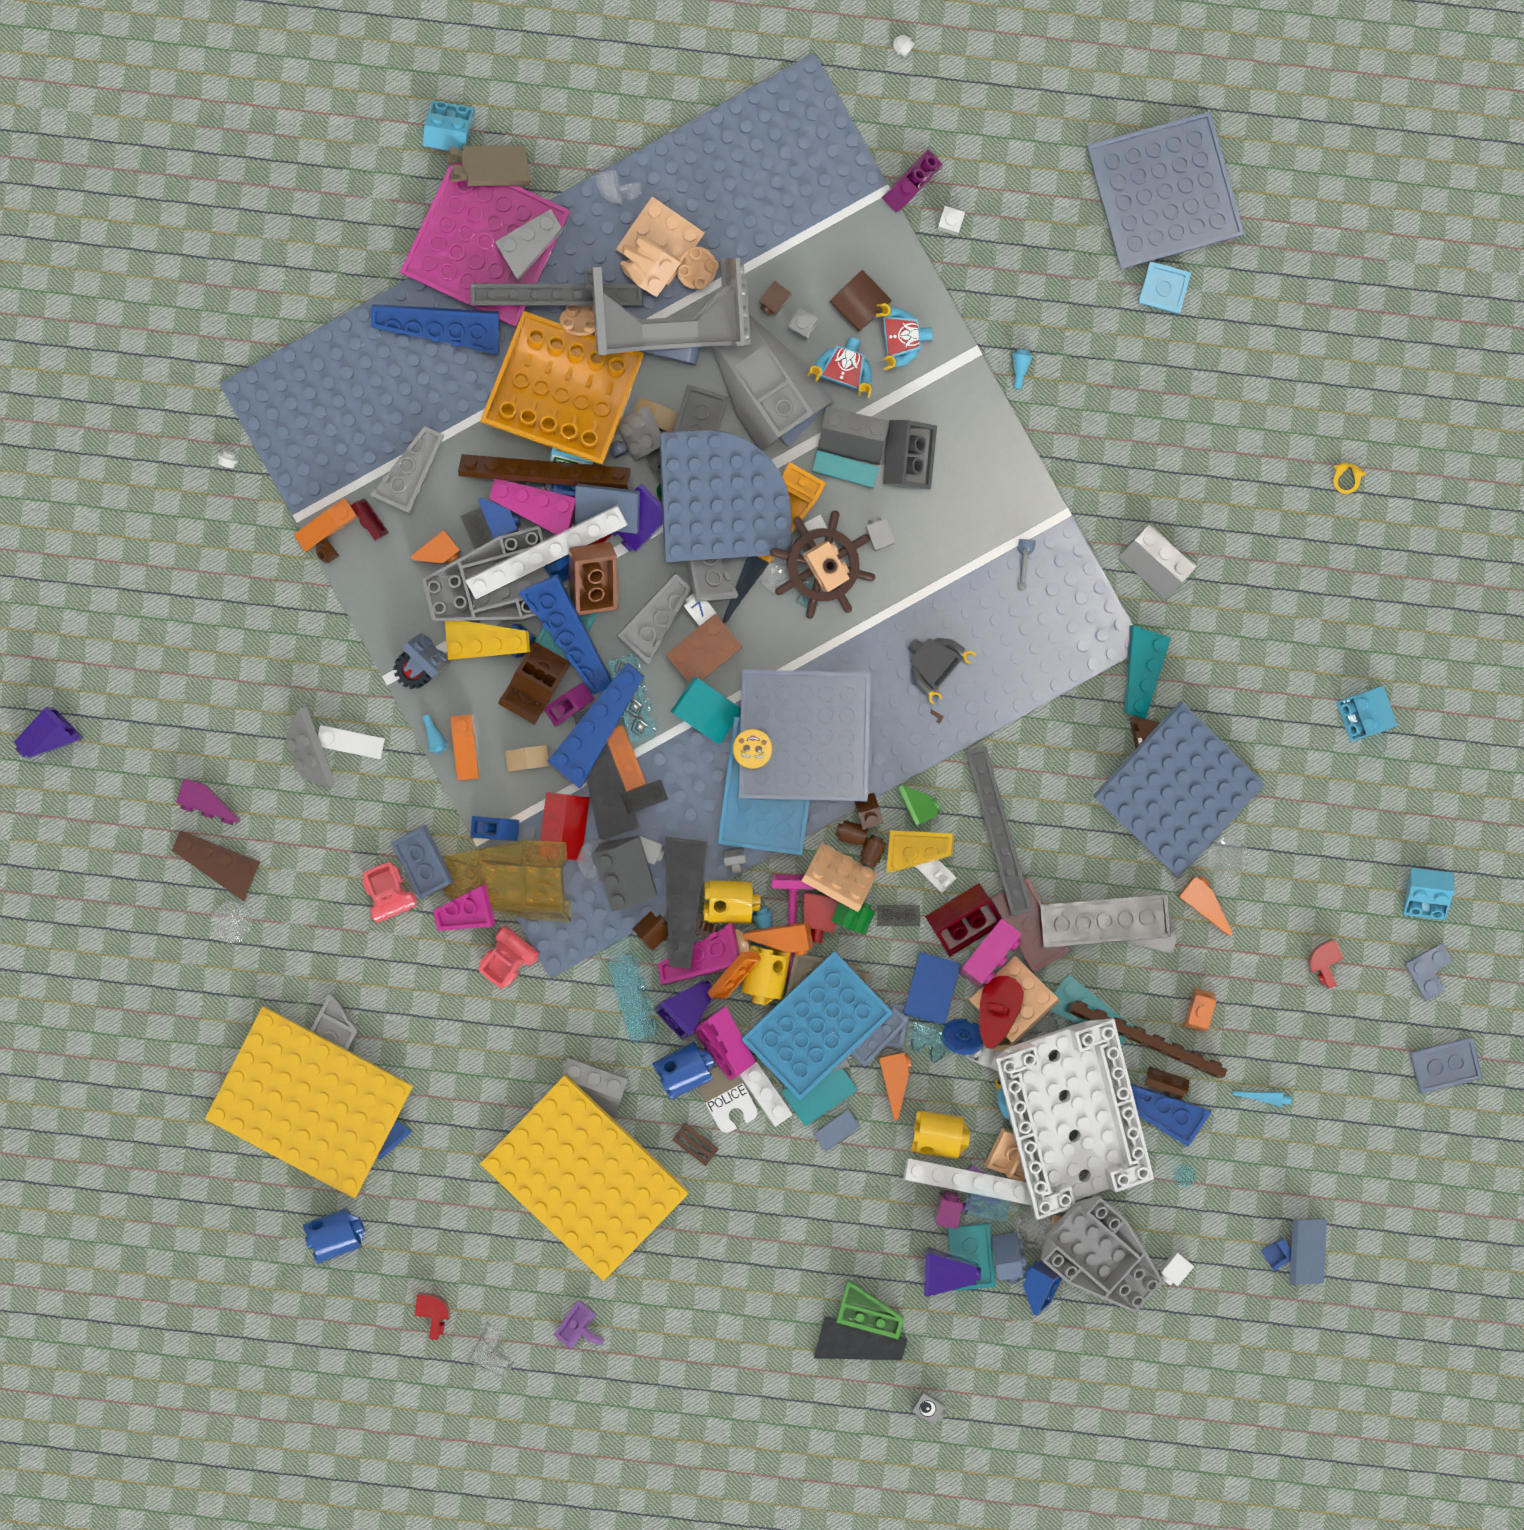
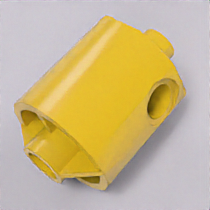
M709 880V882H704L705 900H708V902L703 903L704 921L711 923L751 924L752 911H760V894H753L752 881Z
M750 945L748 952L759 953L761 960L744 978L741 992L750 994L752 1003L769 1005V1002L773 999H783L791 953Z
M917 1111L911 1152L958 1159L968 1148L970 1140V1130L964 1122V1117Z

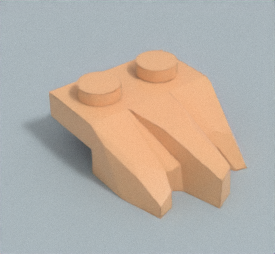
M637 236V247L633 248L623 245L622 252L629 260L620 262V266L634 283L657 297L681 262L650 239Z
M1002 1128L985 1162V1166L989 1169L1005 1173L1008 1178L1023 1182L1026 1179L1014 1132Z

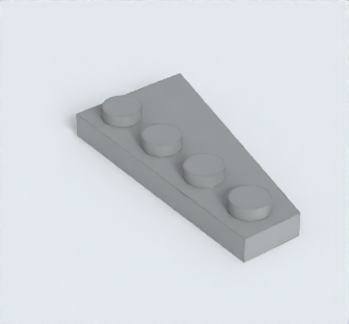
M722 559L688 561L695 602L738 597L736 588H733L730 581L731 578L728 571H725L721 562Z
M676 573L617 634L648 665L691 589Z

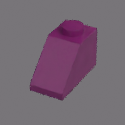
M582 682L548 705L544 711L556 727L595 699Z

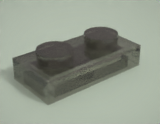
M481 508L460 516L475 549L493 540Z
M661 779L620 794L627 814L668 800Z
M877 905V926H920V905Z

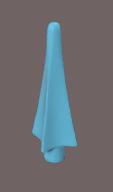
M1232 1092L1234 1096L1255 1099L1282 1107V1104L1291 1105L1292 1096H1285L1284 1092Z

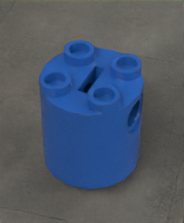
M695 1041L652 1063L661 1078L660 1082L664 1090L667 1091L671 1100L713 1080L710 1069L715 1065V1062L709 1050L700 1051Z
M348 1208L303 1224L305 1234L307 1235L305 1241L308 1248H313L314 1250L313 1257L316 1264L362 1247L365 1233L364 1225L361 1218L352 1215Z

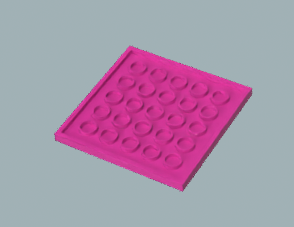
M462 163L450 164L400 273L478 310L499 311V320L517 327L527 305H470V284H537L559 236L542 253L534 265L528 269L519 282L495 241L550 209L563 229L571 211L519 186H467L466 181L451 182L450 173L453 172L452 166H462Z

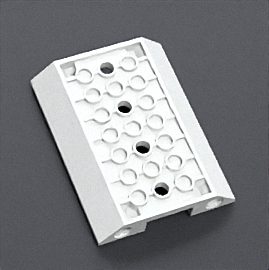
M1113 1018L1084 1021L1010 1046L995 1058L1036 1220L1070 1209L1076 1200L1111 1189L1116 1193L1154 1179ZM1052 1050H1057L1056 1059L1050 1061L1048 1058L1049 1053ZM1062 1090H1067V1098L1060 1101L1059 1093ZM1072 1130H1077V1138L1069 1140V1133ZM1086 1169L1088 1171L1087 1177L1084 1180H1080L1079 1173Z

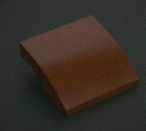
M861 270L829 302L860 332L875 318L876 313L882 311V308L876 305L889 304L892 300Z

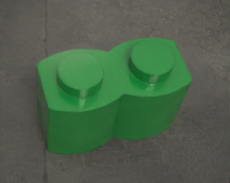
M838 902L831 922L866 935L875 911L871 910V905L863 902L858 912Z

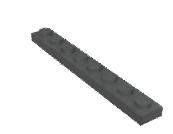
M470 284V305H593L592 293L586 289L585 284ZM603 284V293L619 305L642 306V288L637 284Z
M984 746L966 751L1011 916L1032 911L1031 903L987 747Z

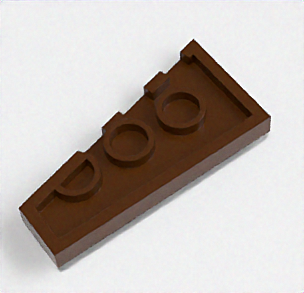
M184 831L179 832L172 849L176 854L239 899L245 901L260 861Z

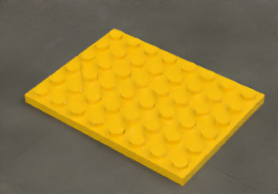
M263 1006L205 1119L355 1199L414 1085Z
M566 1074L480 1163L484 1169L603 1281L690 1193L685 1186Z

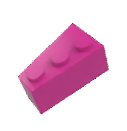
M1001 918L959 973L978 988L984 982L988 984L995 976L992 972L998 965L1001 968L1007 961V952L1010 949L1014 951L1022 942L1019 939L1022 934Z
M726 1006L711 1014L696 1026L694 1033L704 1047L709 1050L712 1058L729 1081L756 1063L747 1045L741 1040L742 1036Z

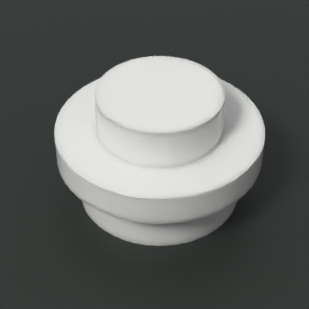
M229 451L218 453L217 456L219 459L218 464L227 468H234L239 460L235 458L236 455Z

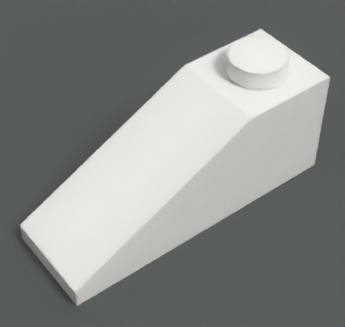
M320 725L318 739L323 748L381 759L385 738Z

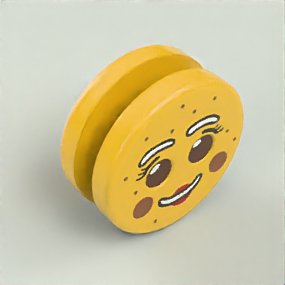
M748 729L741 732L733 743L735 760L741 766L748 769H757L764 766L772 755L770 738L764 732L757 729Z

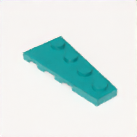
M1130 625L1131 643H1129L1128 650L1130 658L1129 665H1127L1128 684L1125 689L1124 713L1146 719L1171 638Z
M1069 974L1053 992L1060 1001L1050 1011L1078 1024L1086 1021L1065 1012L1068 1003L1076 1002V1000L1088 1004L1087 1008L1094 1011L1095 1009L1105 1011L1107 1017L1123 1019ZM1128 1022L1126 1023V1025L1133 1028L1131 1024H1129ZM1118 1035L1122 1045L1127 1038Z

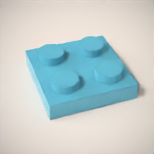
M1150 261L1138 303L1179 315L1191 272Z

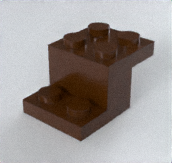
M534 641L530 652L526 654L498 704L535 725L571 663Z

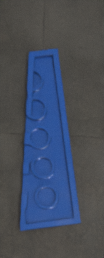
M372 304L371 306L372 328L400 334L404 333L413 337H425L436 342L443 341L454 346L461 345L477 351L499 354V311Z
M630 663L625 664L548 760L551 765L578 788L584 785L597 758L605 748L604 746L614 732V728L645 677Z

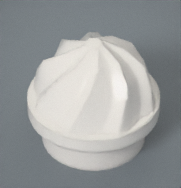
M901 35L894 39L893 48L898 55L901 54L906 57L914 47L915 43L911 41V37Z

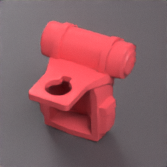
M392 862L376 866L363 873L362 883L368 896L371 895L374 906L370 907V916L376 923L385 921L417 906L415 894L411 891L405 892L401 885L403 879L400 871Z
M507 926L498 929L495 935L497 944L493 950L485 953L478 969L489 981L501 989L513 983L519 975L518 970L524 964L528 966L534 964L539 956V952L534 949V946L528 944L514 930L509 929Z

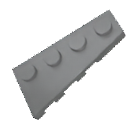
M424 426L370 496L410 513L444 435Z

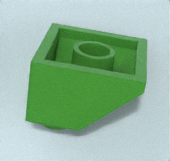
M904 785L897 786L915 826L939 815L937 810H940L936 798L931 799L930 795Z

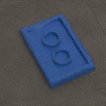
M920 952L903 1014L945 1025L961 963Z

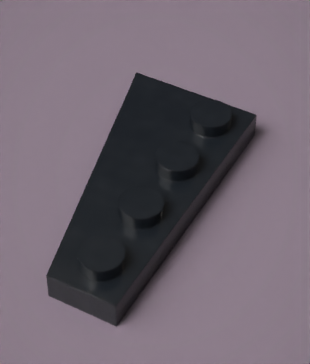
M825 1316L814 1358L902 1360L907 1338L899 1336V1339L840 1324L836 1322V1319Z

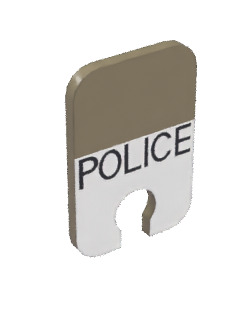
M719 1066L711 1069L710 1072L713 1080L697 1088L718 1128L724 1133L737 1129L735 1123L729 1118V1112L734 1108L742 1110L746 1123L755 1119L757 1108L740 1076L729 1081Z

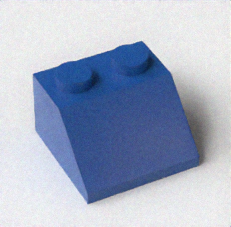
M1042 1260L1035 1261L1033 1266H1029L1024 1274L1026 1280L1023 1287L1031 1310L1036 1316L1050 1306L1062 1280Z

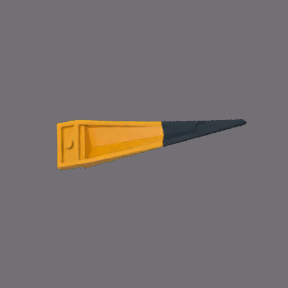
M788 462L781 476L784 479L790 499L791 531L793 532L796 529L793 518L799 516L803 519L818 500L826 482ZM774 556L747 557L735 587L738 597L730 600L723 623L728 621Z

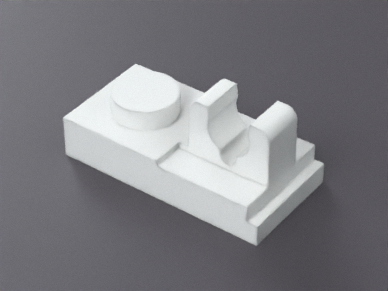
M939 860L915 866L941 893L957 879Z

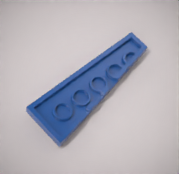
M556 574L520 589L519 594L532 612L536 613L543 627L553 636L555 643L567 655L566 658L576 668L577 673L592 693L596 694L604 691L612 682V679L559 575Z

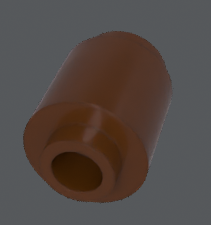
M844 820L843 824L838 823L835 835L839 836V841L857 846L858 844L864 845L868 829H862L861 824Z
M871 835V838L866 837L860 853V862L876 867L877 863H880L886 844L882 843L884 839L875 835Z

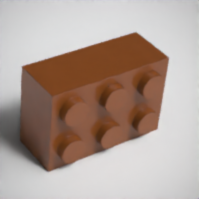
M611 542L569 548L570 598L579 615L618 609L617 555Z
M714 614L669 651L666 656L690 683L694 676L703 681L743 647L718 616Z

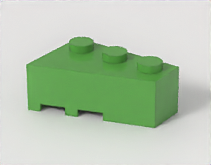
M847 1278L836 1322L899 1339L904 1316Z

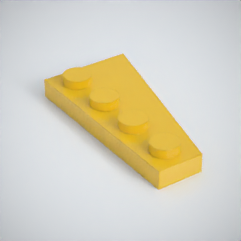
M445 621L448 660L530 652L529 631L471 621Z

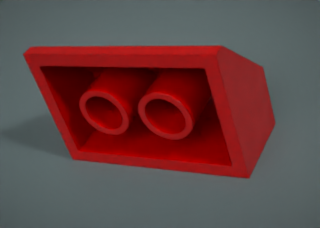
M546 792L538 856L582 861L590 797Z

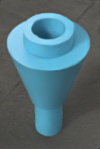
M1017 349V352H1012L1015 374L1013 388L1022 389L1024 375L1033 358V355L1029 354L1030 350Z
M430 714L423 716L422 719L427 729L429 752H434V754L444 752L449 743L437 727L434 726Z
M760 907V911H755L752 914L758 929L772 927L771 909Z

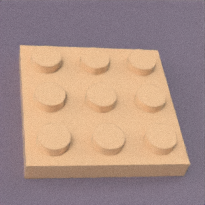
M651 197L616 248V251L624 255L622 252L623 245L633 248L637 247L636 238L640 236L650 239L660 245L664 251L679 259V256L686 249L698 245L705 232L654 197ZM676 270L669 279V281L666 283L667 286H669L676 277Z
M821 842L802 882L858 912L873 884L877 872L855 861L852 857L840 853L832 846Z
M1016 956L993 977L1010 976L1021 984L1024 992L1020 1012L1006 1036L1013 1045L1060 1001ZM984 986L969 999L979 1011Z

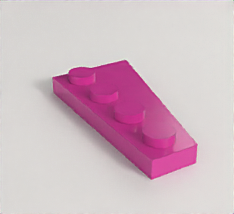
M494 479L489 498L492 501L554 534H559L571 528L575 512L574 497Z
M730 923L724 929L710 934L700 942L694 943L691 969L669 967V958L658 963L661 985L665 986L728 969L740 955L735 925Z

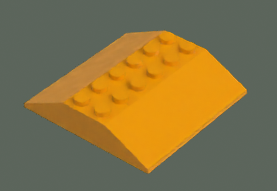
M523 311L480 422L603 465L628 403L644 353L632 351L596 355L594 335L577 336L569 334L563 330L560 323Z

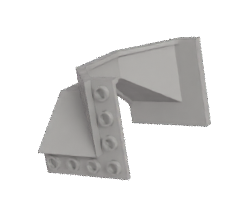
M720 258L721 287L695 315L655 319H639L603 293L602 267H584L586 289L593 296L596 355L657 349L729 345L745 346L751 344L747 279H741V275H744V263L740 262V258Z

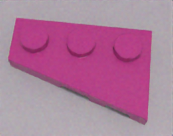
M486 884L433 910L438 931L492 927L495 925Z

